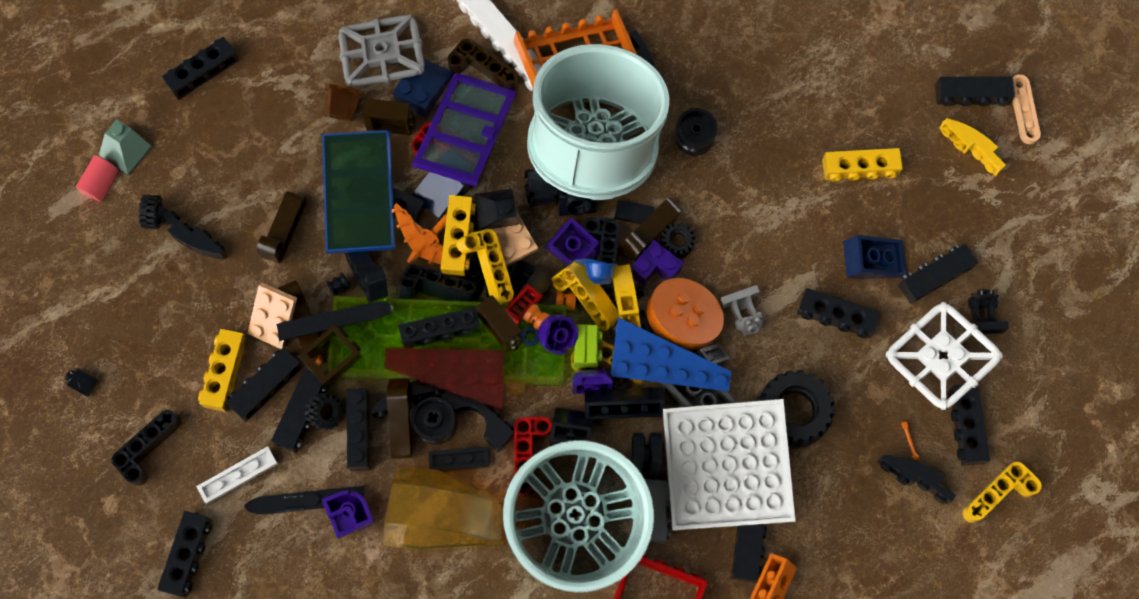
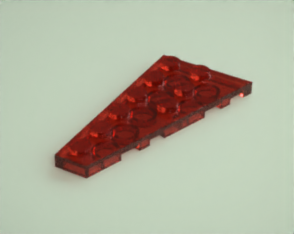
M385 348V369L502 410L504 350Z

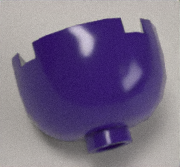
M554 314L545 318L538 329L540 344L547 351L556 355L567 353L566 350L573 348L578 339V328L575 326L574 320L561 314Z

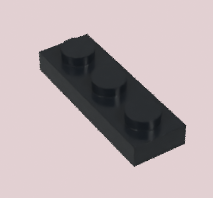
M488 447L429 451L430 473L490 468Z

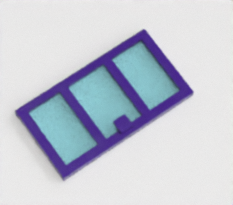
M454 73L412 165L416 168L477 187L516 97V91L460 73Z

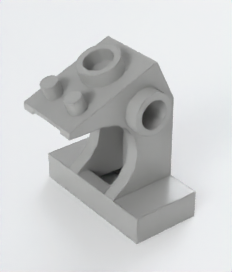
M757 285L721 297L719 302L722 310L731 307L736 318V329L741 331L744 336L761 331L762 323H764L762 313H757L752 303V299L757 298L760 292ZM748 309L750 317L742 318L739 311Z

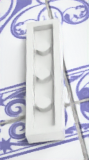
M267 446L196 487L205 504L208 505L277 466L278 463Z

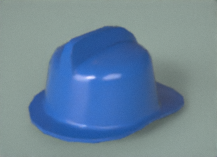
M592 259L575 260V263L586 266L588 278L598 285L610 284L614 274V267L619 265Z

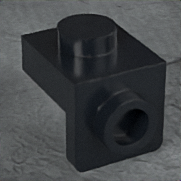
M78 368L70 369L64 378L66 380L64 385L86 397L89 396L98 382L97 379Z

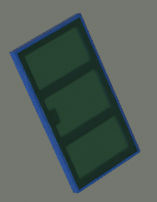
M390 131L322 134L326 253L396 249L394 213H392L394 200Z

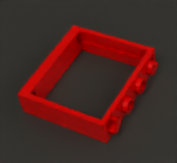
M643 554L637 563L643 567L698 587L694 599H702L708 583L704 581V577L695 573L692 576L684 573V569L677 566L670 568L665 566L666 562L659 559L649 560L646 558V554ZM630 572L621 579L614 599H621Z

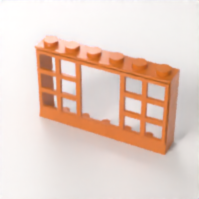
M617 9L613 10L610 20L604 21L603 16L598 15L593 24H587L586 19H581L578 27L571 28L569 23H564L561 31L554 32L553 28L549 26L545 29L544 35L537 36L535 30L530 31L527 39H522L518 31L515 33L513 42L533 88L537 75L533 64L540 63L542 67L545 61L557 54L558 52L554 45L556 43L583 37L586 45H589L591 43L588 36L599 34L603 42L601 45L614 46L621 44L623 49L637 55ZM615 30L619 40L607 42L603 32ZM550 45L554 55L542 57L538 47ZM534 49L538 59L531 60L527 50Z

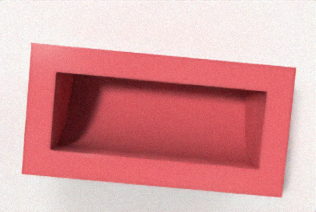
M94 155L76 188L82 194L102 202L120 170L110 162Z

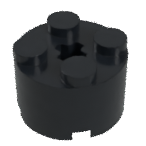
M535 168L524 170V179L528 178V181L524 184L525 193L530 207L555 203L557 188L547 183L536 172Z

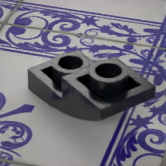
M474 252L470 258L469 270L465 271V276L462 279L474 282L477 288H479L484 275L478 254ZM489 254V258L492 261L493 257Z

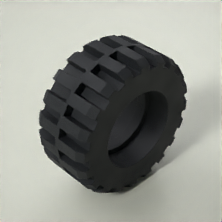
M789 370L785 374L780 373L776 375L774 379L767 383L758 401L778 400L784 394L797 393L807 398L811 403L813 417L808 424L795 426L786 422L788 446H793V448L807 447L813 442L816 443L828 431L833 422L832 418L835 415V408H833L835 400L834 397L829 395L831 393L830 388L823 386L824 381L821 378L816 380L814 378L815 374H804V370H798L796 373L793 370Z

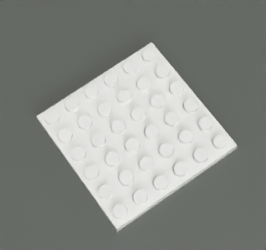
M783 399L663 409L673 530L795 522Z

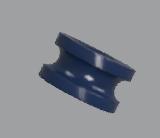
M528 327L522 332V342L528 347L535 346L539 341L538 331L533 327ZM527 333L535 334L533 341H530V339L529 341L526 340Z

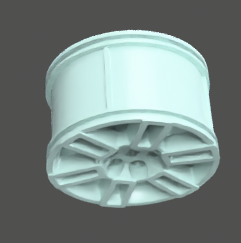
M601 44L571 47L548 59L542 65L535 78L532 98L535 114L530 123L527 138L529 158L536 172L547 183H550L557 189L577 197L592 200L613 199L641 186L650 177L655 167L658 155V141L669 109L668 89L659 72L646 60L630 51ZM583 103H589L590 112L584 109ZM599 103L616 107L622 111L611 117L608 110L600 109ZM572 104L575 120H569L551 112L564 105ZM641 131H645L644 133L635 138L625 140Z
M564 442L537 453L515 474L504 500V529L515 556L522 566L535 578L549 586L564 591H594L622 579L642 558L653 530L654 511L652 499L641 473L621 453L595 442ZM576 454L578 455V460L572 481L565 483L549 464V460L562 455ZM593 457L596 459V464L589 482L584 483L582 480L588 459ZM606 466H610L619 474L626 484V489L604 495L598 494L597 488ZM539 467L554 485L553 490H548L533 474L536 468ZM524 482H527L544 499L543 507L520 511L515 510L517 496ZM570 488L576 491V497L573 500H568L565 496L566 491ZM588 495H592L595 498V504L592 507H588L585 504V498ZM631 499L633 504L629 508L608 511L606 508L607 504ZM553 502H558L561 505V510L557 514H553L550 511V506ZM572 509H575L577 512H580V516H577V520H574L573 517H570ZM593 515L598 516L600 520L596 527H592L589 524V518ZM633 518L630 537L626 545L621 547L604 529L605 522ZM542 519L541 525L520 530L516 529V522ZM558 522H562L565 525V531L562 534H557L554 531V526ZM577 529H582L584 532V538L580 541L575 540L573 537L574 531ZM549 534L552 540L543 563L539 564L525 550L522 540ZM597 538L601 539L616 557L613 561L610 562L595 544ZM560 546H565L566 552L560 571L554 572L552 566ZM579 546H584L600 566L599 570L582 575H571L570 571Z

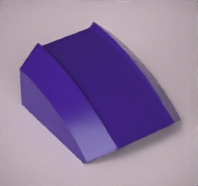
M571 217L562 225L544 248L568 266L576 259L594 260L599 254L600 242Z
M604 368L579 369L572 377L573 394H584V390L612 389L613 385L612 376Z

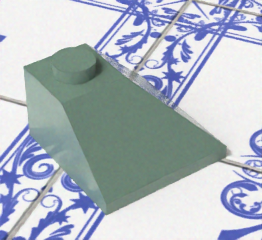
M116 119L104 135L99 156L127 175H130L152 146L130 127Z

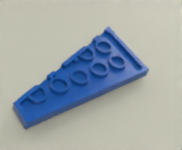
M618 317L611 376L729 391L730 370Z

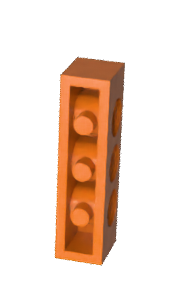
M770 553L750 599H784L797 567L788 559Z

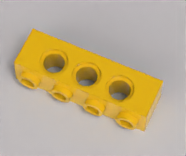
M900 148L825 152L822 159L824 178L833 182L840 181L841 179L854 181L860 178H868L870 180L877 179L878 177L895 178L902 171ZM877 163H882L884 167H880ZM859 164H864L866 168H861ZM840 165H845L848 169H843Z
M449 195L441 261L442 274L465 276V270H469L470 259H467V254L462 253L460 257L455 258L452 256V253L459 251L457 248L459 239L454 238L456 233L461 232L464 236L473 233L474 222H471V217L476 213V204H473L472 197ZM459 214L466 216L462 221L456 219ZM466 240L467 245L471 247L470 241Z
M220 329L219 334L215 336L214 353L210 354V367L205 372L204 388L200 390L198 396L199 404L204 408L227 412L228 404L226 401L233 391L247 340L243 333ZM226 348H231L229 354L223 355V351ZM222 366H225V371L221 374H218V369ZM220 385L219 391L213 393V387Z

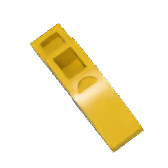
M946 118L939 127L942 134L948 137L958 150L964 154L970 150L973 156L985 165L986 170L994 176H997L1004 169L1006 164L995 154L999 147L984 134L956 120Z
M630 264L615 266L612 280L619 318L641 328Z

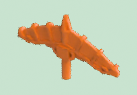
M396 203L394 209H392V213L395 212L398 221L396 227L401 229L405 238L403 242H407L412 250L407 262L410 264L418 257L428 260V264L433 262L441 265L443 245L439 243L437 235L445 227L447 215L445 214L430 231L423 229L413 220L407 210ZM454 252L452 253V256H453V257H455V258L460 257V256H458L457 254H455Z

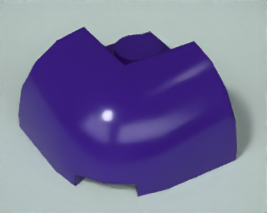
M346 490L322 499L327 516L331 520L338 539L353 532L362 531L374 523L366 500L357 492Z

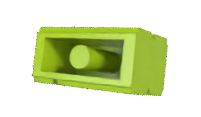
M576 324L578 339L574 345V367L597 368L598 362H602V350H598V343H602V331H599L598 325Z

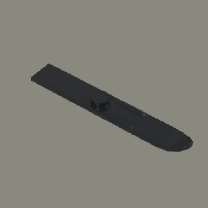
M371 302L277 323L279 341L327 331L333 325L340 328L376 320L389 315L394 308L387 302Z
M364 486L263 496L248 501L244 508L250 513L259 515L325 508L322 499L341 491H354L364 497Z

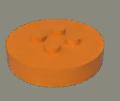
M685 278L665 280L657 286L647 302L646 315L655 334L690 352H696L710 346L723 328L724 316L718 300L707 288L695 281Z

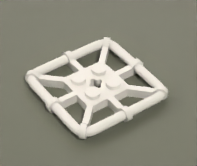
M941 302V304L933 307L916 324L913 323L910 326V329L886 352V358L909 381L912 387H916L932 404L941 408V410H946V408L954 405L972 387L975 388L979 385L978 382L999 363L1000 359L1003 358V354L994 343L977 329V325L971 324L951 305ZM941 312V331L931 340L921 329ZM946 312L966 329L957 340L946 331ZM915 334L926 344L918 352H897ZM973 335L991 353H970L961 344ZM940 352H943V353H944V352H947V353H948V354H947L948 359H945V358L939 359V357H940V354H939V353H940ZM897 359H918L926 368L917 376H914ZM969 360H990L973 377L969 376L961 368ZM930 372L941 381V400L921 382ZM957 372L966 383L946 400V381Z

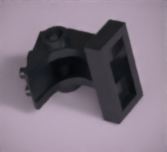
M978 289L977 293H971V297L968 298V307L971 309L973 320L971 324L977 325V329L984 335L1003 334L1009 329L1008 321L998 322L994 313V308L998 306L997 298L999 294H995L994 290ZM979 309H986L988 319H980Z

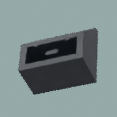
M555 408L549 441L550 446L570 441L590 442L593 419H585L584 411Z

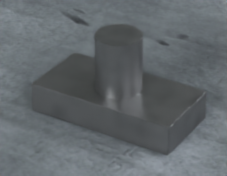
M720 343L702 348L695 353L717 365L723 364L730 359Z

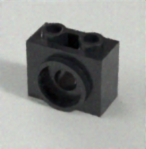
M557 189L559 216L582 215L597 211V200L577 197Z

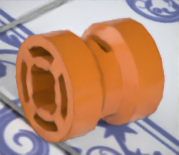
M557 291L556 310L568 309L569 311H575V294L573 292L564 294Z
M533 304L523 316V320L533 324V327L538 331L541 322L550 315L546 312H541L540 307Z

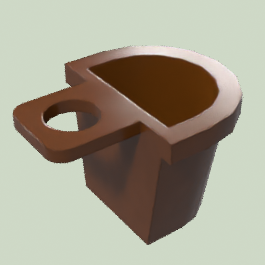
M326 84L325 115L338 120L352 121L359 100L363 98L364 94L361 93L360 89L347 85Z

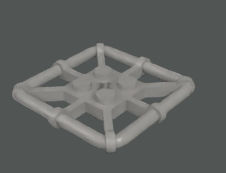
M408 14L381 20L376 18L373 19L374 21L349 25L339 29L341 51L339 57L343 65L344 79L347 86L359 87L381 82L385 84L391 80L421 75L424 72L423 43L419 37L417 22L413 15ZM399 24L393 31L380 32V27ZM410 26L412 39L398 42V36ZM375 28L376 34L367 36L356 33V31ZM349 37L361 43L362 49L348 51L346 38ZM414 48L417 63L400 55V50ZM363 57L364 62L351 74L349 61L354 58ZM399 62L411 68L387 74L386 65ZM381 66L382 75L359 79L368 68Z

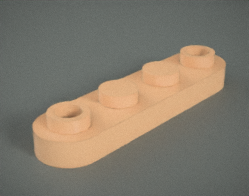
M1019 74L1013 77L1015 98L1012 100L1020 138L1024 143L1034 144L1040 138L1041 132L1029 79Z

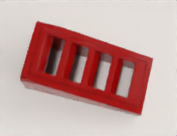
M528 284L504 310L518 326L523 321V316L533 304L537 305L543 296ZM525 294H529L534 300L532 301ZM522 299V300L525 301L529 306H526V305H525L523 302H521L520 300ZM517 305L519 308L523 310V312H521L515 306Z

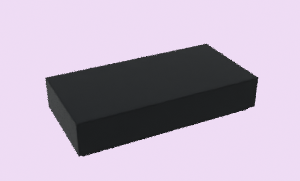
M618 200L614 219L642 224L654 212V206Z

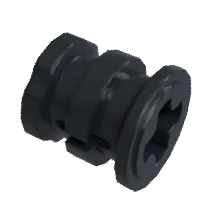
M340 272L339 277L335 276L331 282H326L334 296H337L338 292H344L345 288L351 289L349 281L342 272Z

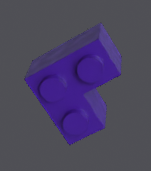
M653 240L630 268L632 277L644 286L655 272L665 280L676 278L682 271L684 262Z

